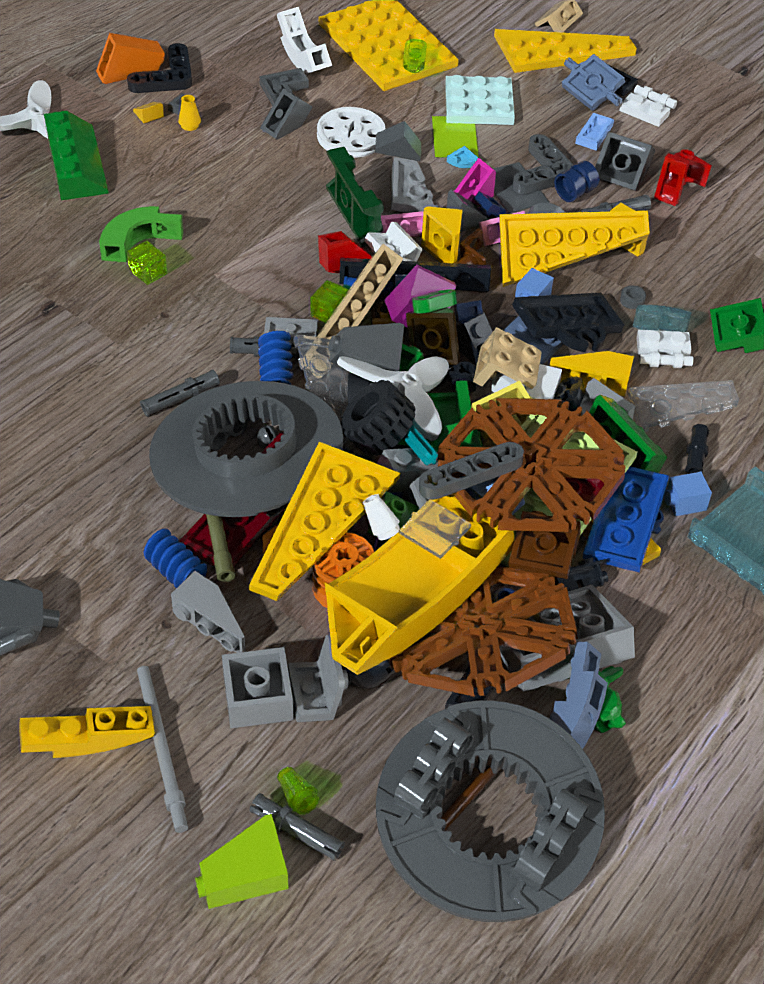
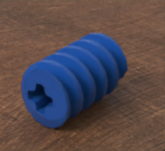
M271 331L263 334L258 339V346L260 347L258 349L260 356V381L292 385L288 381L293 378V372L289 371L293 368V363L289 361L292 359V353L289 351L292 347L291 343L288 342L291 339L289 332Z
M167 528L160 529L154 533L145 545L144 558L149 563H152V566L159 570L171 584H174L175 588L179 587L194 571L204 577L206 576L207 565L205 563L201 564V560L197 556H193V552L190 549H186L182 542H178V538L175 535H171Z

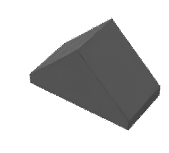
M403 121L376 134L375 153L420 161L421 141L408 124Z
M452 189L448 192L447 208L462 210L461 232L480 226L479 222L490 220L486 214L480 211L478 205Z

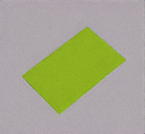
M432 116L435 157H447L463 146L467 147L478 157L475 124L446 123V116Z

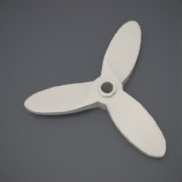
M38 80L32 84L28 93L26 109L15 114L0 116V131L26 128L38 131L47 138L44 114L50 112L51 90L45 81Z
M339 357L337 364L353 374L372 382H378L379 380H389L414 403L413 405L416 410L414 412L415 419L412 423L416 429L428 440L434 441L439 437L442 430L441 420L432 399L426 392L439 385L445 378L449 370V364L446 359L430 357L415 363L409 371H389L353 358Z

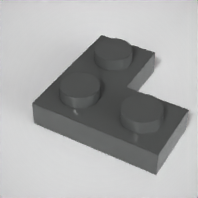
M302 68L259 76V83L272 106L283 88L291 93L292 91L309 88V80Z

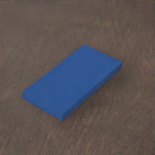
M629 467L625 473L624 480L595 518L583 551V559L592 557L595 558V561L606 559L604 564L640 573L668 484L669 475Z

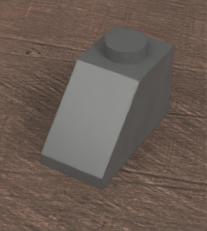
M283 88L260 129L278 140L300 128L313 106Z

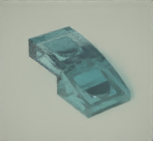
M638 305L633 327L640 330L659 331L662 329L664 331L687 332L692 312L668 306Z

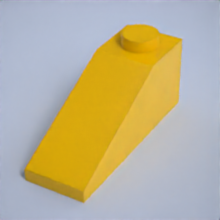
M603 351L553 357L550 361V367L562 369L560 382L569 377H581L584 388H586L587 383L595 378L618 395L625 396L634 356Z

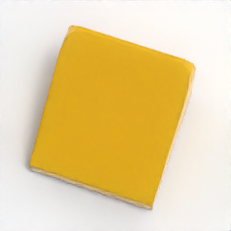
M151 102L133 108V112L143 124L164 117L163 104L161 102Z

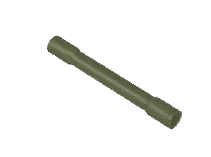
M206 514L214 551L213 559L217 579L220 582H229L235 578L232 557L228 550L222 516Z

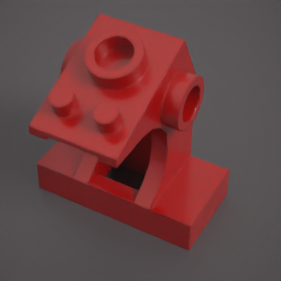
M683 149L674 155L668 153L663 162L654 199L676 206L679 203L682 189L686 182H692L703 187L706 186L712 165L695 156L691 150Z

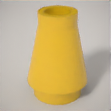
M184 95L181 98L178 122L181 128L186 131L196 130L201 123L195 97L192 95Z

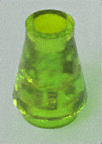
M286 767L278 773L277 780L281 784L289 807L293 808L294 812L305 815L316 808L319 803L318 790L300 776L293 767Z

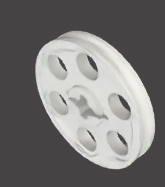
M341 107L325 113L319 119L317 139L325 150L344 146L350 155L358 158L375 152L376 137L368 135H376L386 128L383 120L369 110L358 107ZM341 117H348L349 119L343 120V119H340V118H341ZM325 127H333L334 129L327 130ZM331 141H339L340 143L335 144L331 143ZM359 144V145H362L363 147H358V148H357V147H354L353 145Z

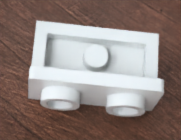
M391 222L386 233L368 232L364 240L374 254L382 244H385L403 258L402 261H417L422 252V248L397 222Z

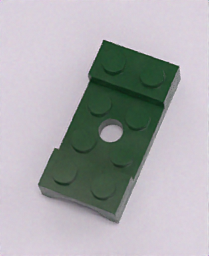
M344 146L326 150L328 158L335 167V178L326 184V189L361 247L368 246L364 241L367 233H380L383 231L381 213L384 211L383 203L372 190L364 191L363 187L358 185L353 173V169L356 168L355 159Z

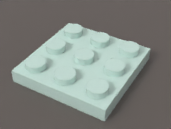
M446 76V123L514 125L512 78L502 76Z

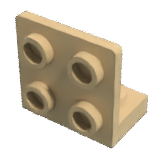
M496 327L480 348L473 382L483 386L489 378L493 379L500 372L515 381L520 380L523 385L533 389L537 382L542 352L533 345L527 344L512 334Z

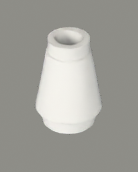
M379 494L371 495L363 501L374 536H378L379 540H386L400 531L399 519L380 498Z

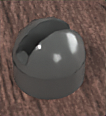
M271 425L262 427L257 435L258 445L265 449L279 434L278 430Z

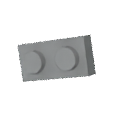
M266 317L264 334L271 331H286L291 334L290 340H309V345H311L317 337L318 320Z

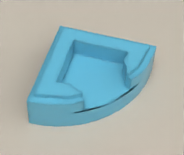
M465 146L447 156V162L459 168H471L478 159Z

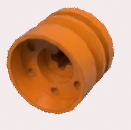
M346 532L312 566V590L315 599L322 606L327 608L325 582L327 584L331 583L374 553L372 545L365 538Z

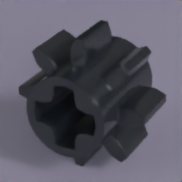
M466 361L454 365L453 371H449L448 382H452L451 389L455 390L456 381H467L469 393L472 391L476 392V385L478 384L473 382L476 366Z

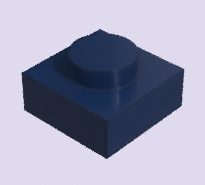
M480 191L474 198L481 205L480 211L489 217L492 214L499 217L500 214H505L507 211L493 197Z
M481 300L454 305L456 322L469 316L483 313Z

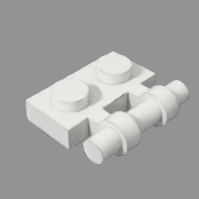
M636 85L634 89L635 94L630 93L623 100L619 111L659 127L669 116L670 108L674 109L676 107L677 100L670 98L668 94L654 92L653 88L648 86Z
M638 330L636 338L640 364H649L650 367L672 365L673 368L679 369L682 366L693 365V356H690L691 343L689 332Z

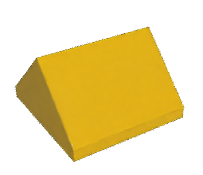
M429 206L424 208L421 246L440 263H456L458 260L462 210Z

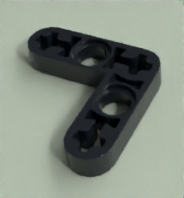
M175 43L168 47L170 70L142 71L129 74L127 76L129 91L133 93H148L190 88L192 86V73L187 46L182 43Z

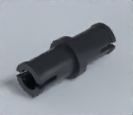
M696 424L692 427L691 440L686 448V454L688 455L685 467L686 474L702 472L703 474L704 458L707 457L709 451L707 440L710 430H708L706 425Z

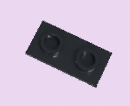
M592 557L578 562L579 566L570 568L568 579L554 577L555 586L563 583L564 588L567 587L568 591L579 588L577 581L581 582L582 587L593 585L595 588L604 586V583L608 582V574L606 571H601L600 567L606 562V559L595 561V558Z

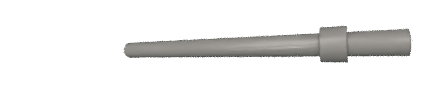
M141 666L137 669L145 706H151L155 732L153 740L166 791L164 801L167 811L171 812L175 832L182 833L188 829L184 812L186 802L183 792L178 788L148 666Z

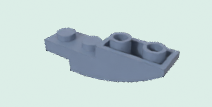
M576 642L575 653L571 657L572 671L570 682L566 686L567 700L555 701L553 713H551L549 718L569 733L582 749L585 747L597 723L608 685L598 675L601 653L589 642Z

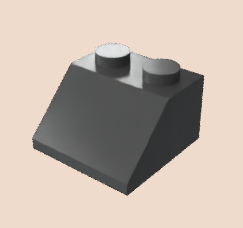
M608 132L595 166L599 179L636 191L648 172L655 149L652 145Z

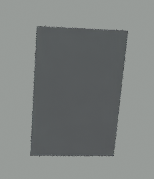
M520 162L493 168L496 171L494 193L509 213L531 208V206L538 203H550L541 190L529 194H519L513 190L514 175L525 171Z

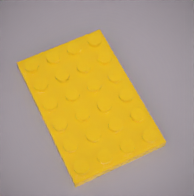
M397 0L365 1L364 3L349 6L319 17V25L383 91L458 67V58Z

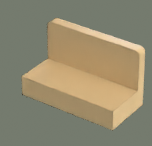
M563 0L547 11L535 22V25L538 27L548 21L554 32L563 33L583 12L575 0Z

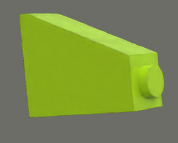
M272 814L263 816L199 863L201 876L195 877L199 898L206 897L208 909L288 889V872Z

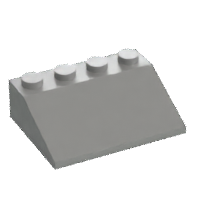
M593 585L568 591L578 639H576V642H589L601 653L599 668L620 664L623 661L635 658L634 627ZM546 608L536 615L525 619L556 626L562 625L559 611L555 608ZM569 644L570 654L566 655V659L519 684L520 689L523 692L535 690L541 686L570 678L572 671L571 657L575 653L576 644ZM499 646L501 657L509 673L517 672L528 663L542 657L539 653Z

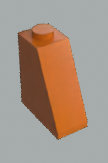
M109 33L96 72L104 84L126 80L127 76L133 72L159 70L160 65L164 62L165 53L158 41Z

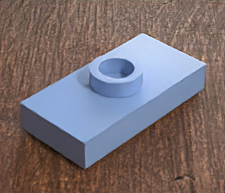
M593 113L576 137L575 144L597 151L607 133L613 127L614 119Z

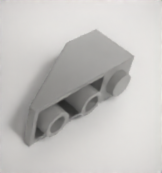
M194 571L171 593L174 614L180 620H187L196 626L203 635H210L219 641L226 650L236 653L246 652L245 636L218 585Z

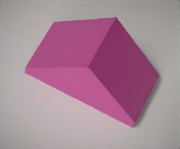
M478 158L455 189V192L474 204L480 205L474 200L479 191L491 197L494 196L496 171Z

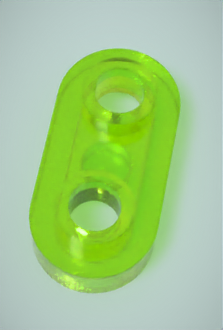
M421 39L406 41L403 55L404 69L411 73H417L424 69L427 52L425 41Z

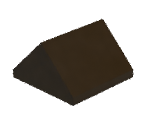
M446 307L428 313H414V311L406 313L409 344L418 348L423 353L424 359L442 357L448 361L449 365L460 363L455 312Z

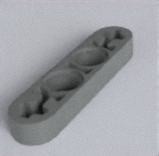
M506 442L433 468L421 474L419 478V492L424 498L439 499L515 471L523 465L524 450L522 446L515 442ZM480 463H488L492 465V467L488 469H482L477 465ZM462 472L466 476L464 478H455L451 474Z

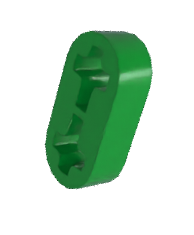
M446 289L414 297L412 299L414 313H428L457 304L456 291L454 289Z

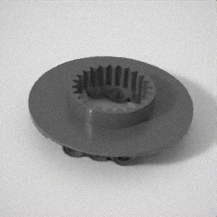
M272 381L237 382L202 392L175 408L157 428L151 441L149 460L158 486L172 500L186 508L203 514L222 517L256 516L260 512L269 517H275L282 512L285 504L290 502L318 443L322 442L343 451V433L340 421L333 409L324 400L305 389ZM250 418L253 422L262 418L263 423L271 420L272 426L279 425V430H284V435H281V442H275V449L267 448L266 454L258 452L255 458L246 455L242 460L238 456L227 459L226 454L218 457L217 450L225 445L228 437L231 435L234 437L241 435L247 428Z
M471 701L451 705L425 718L413 727L395 746L385 763L377 787L376 820L381 843L389 861L403 881L416 894L435 907L457 917L481 922H509L532 917L552 908L569 896L581 884L590 871L602 842L605 821L604 796L599 778L589 757L575 739L561 726L546 716L520 705L500 701ZM477 767L480 773H484L486 767H491L492 772L496 774L500 769H503L505 777L508 778L514 774L517 776L516 783L518 785L522 783L527 784L525 788L526 794L534 793L531 802L533 805H537L535 816L538 817L533 835L528 837L525 846L522 844L518 846L516 854L509 850L505 859H502L498 853H495L492 860H488L485 852H481L478 857H474L473 849L468 848L463 852L460 850V841L451 842L452 832L444 831L446 822L441 819L442 799L445 797L446 789L452 787L453 779L461 780L463 771L468 775H472L473 768Z

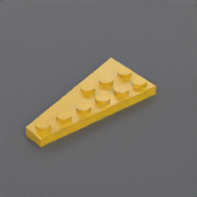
M319 442L249 584V590L278 601L366 513L363 501L374 494H379L381 498L399 480L400 473Z

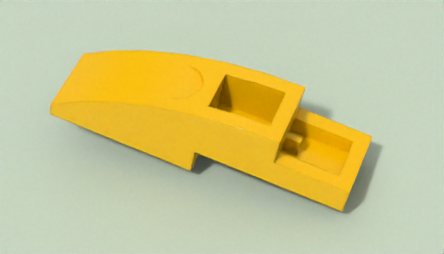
M151 706L87 708L86 715L20 718L19 722L21 753L52 751L53 758L74 757L110 751L153 737L155 733Z

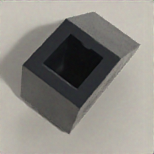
M485 313L469 316L456 323L459 351L475 366H477L481 346L492 333Z

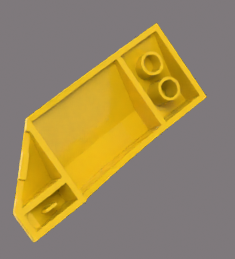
M453 493L439 499H429L397 534L392 536L368 558L331 583L327 584L325 582L333 660L358 675L401 653L420 640L455 611L512 551L514 531L498 530V525L495 528H491V517H484L480 522H477V513L471 518Z

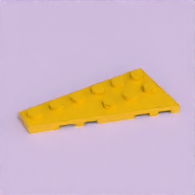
M495 29L494 37L514 73L565 66L564 62L569 57L577 64H580L593 54L601 60L635 56L637 50L629 36Z
M648 211L500 214L502 286L505 287L519 282L531 268L546 273L648 238L650 234Z

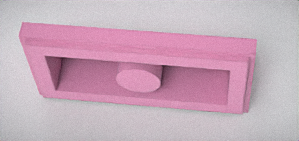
M423 211L382 215L383 231L380 233H386L391 222H397L411 237L422 236Z

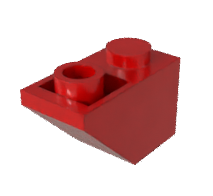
M342 231L318 235L319 263L328 272L340 273V258L371 259L372 257L363 247Z

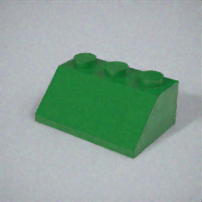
M603 395L597 396L589 413L612 439L637 452V457L630 467L656 473L660 472L667 459L663 450L646 435L643 428L638 426L626 413L625 409L619 406L612 398Z

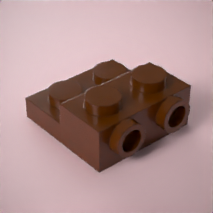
M522 511L520 519H550L553 516H548L540 511ZM577 521L576 530L569 529L568 532L517 531L509 559V568L568 579L581 534L580 521Z

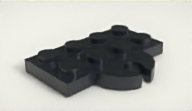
M601 292L515 297L512 304L534 339L557 337L569 348L585 353L589 346L588 341L592 345L591 349L594 352L598 351L606 339V334L621 333L625 325Z

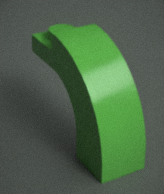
M158 206L135 208L116 216L105 226L99 240L102 260L127 262L130 249L136 243L145 239L182 240V215L160 213Z

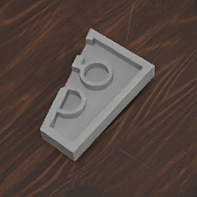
M394 157L392 164L391 210L412 213L422 212L427 206L438 207L432 201L433 195L431 191L426 188L425 177L418 162Z

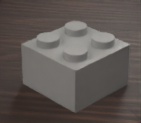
M284 647L222 655L230 729L293 720V698Z

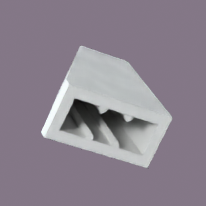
M540 364L536 386L530 389L523 385L531 399H554L560 384L562 369ZM498 372L491 379L493 380L491 391L495 393L517 381Z

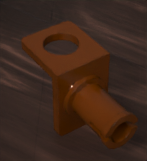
M480 228L460 242L461 259L456 262L457 264L486 265V258L477 252L483 246V231ZM477 238L475 245L471 248L470 243Z

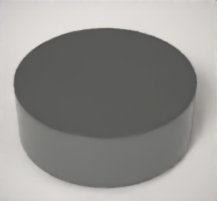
M632 285L622 289L620 302L626 308L639 309L645 304L646 292L642 288Z

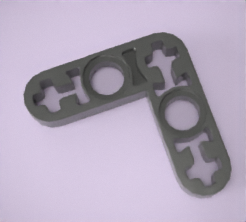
M535 134L530 137L528 150L541 166L516 173L513 178L512 188L516 193L529 194L555 186V177L561 172L570 169L573 164L547 136Z

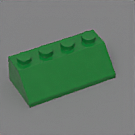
M69 111L44 114L46 133L61 201L109 194L93 125Z

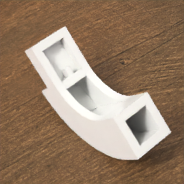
M299 7L276 14L283 36L280 37L290 60L297 68H302L304 73H311L332 66L326 44L316 46L309 38Z

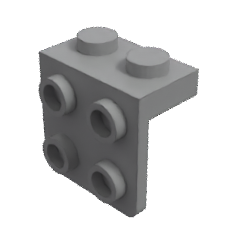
M327 634L318 661L287 663L297 723L334 720L337 708L342 705L343 691L348 688L347 671L342 670L341 664L333 660L330 634Z

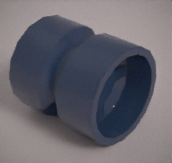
M581 161L555 177V189L564 201H575L583 196L584 193L597 188L599 185V174L593 164L588 161Z

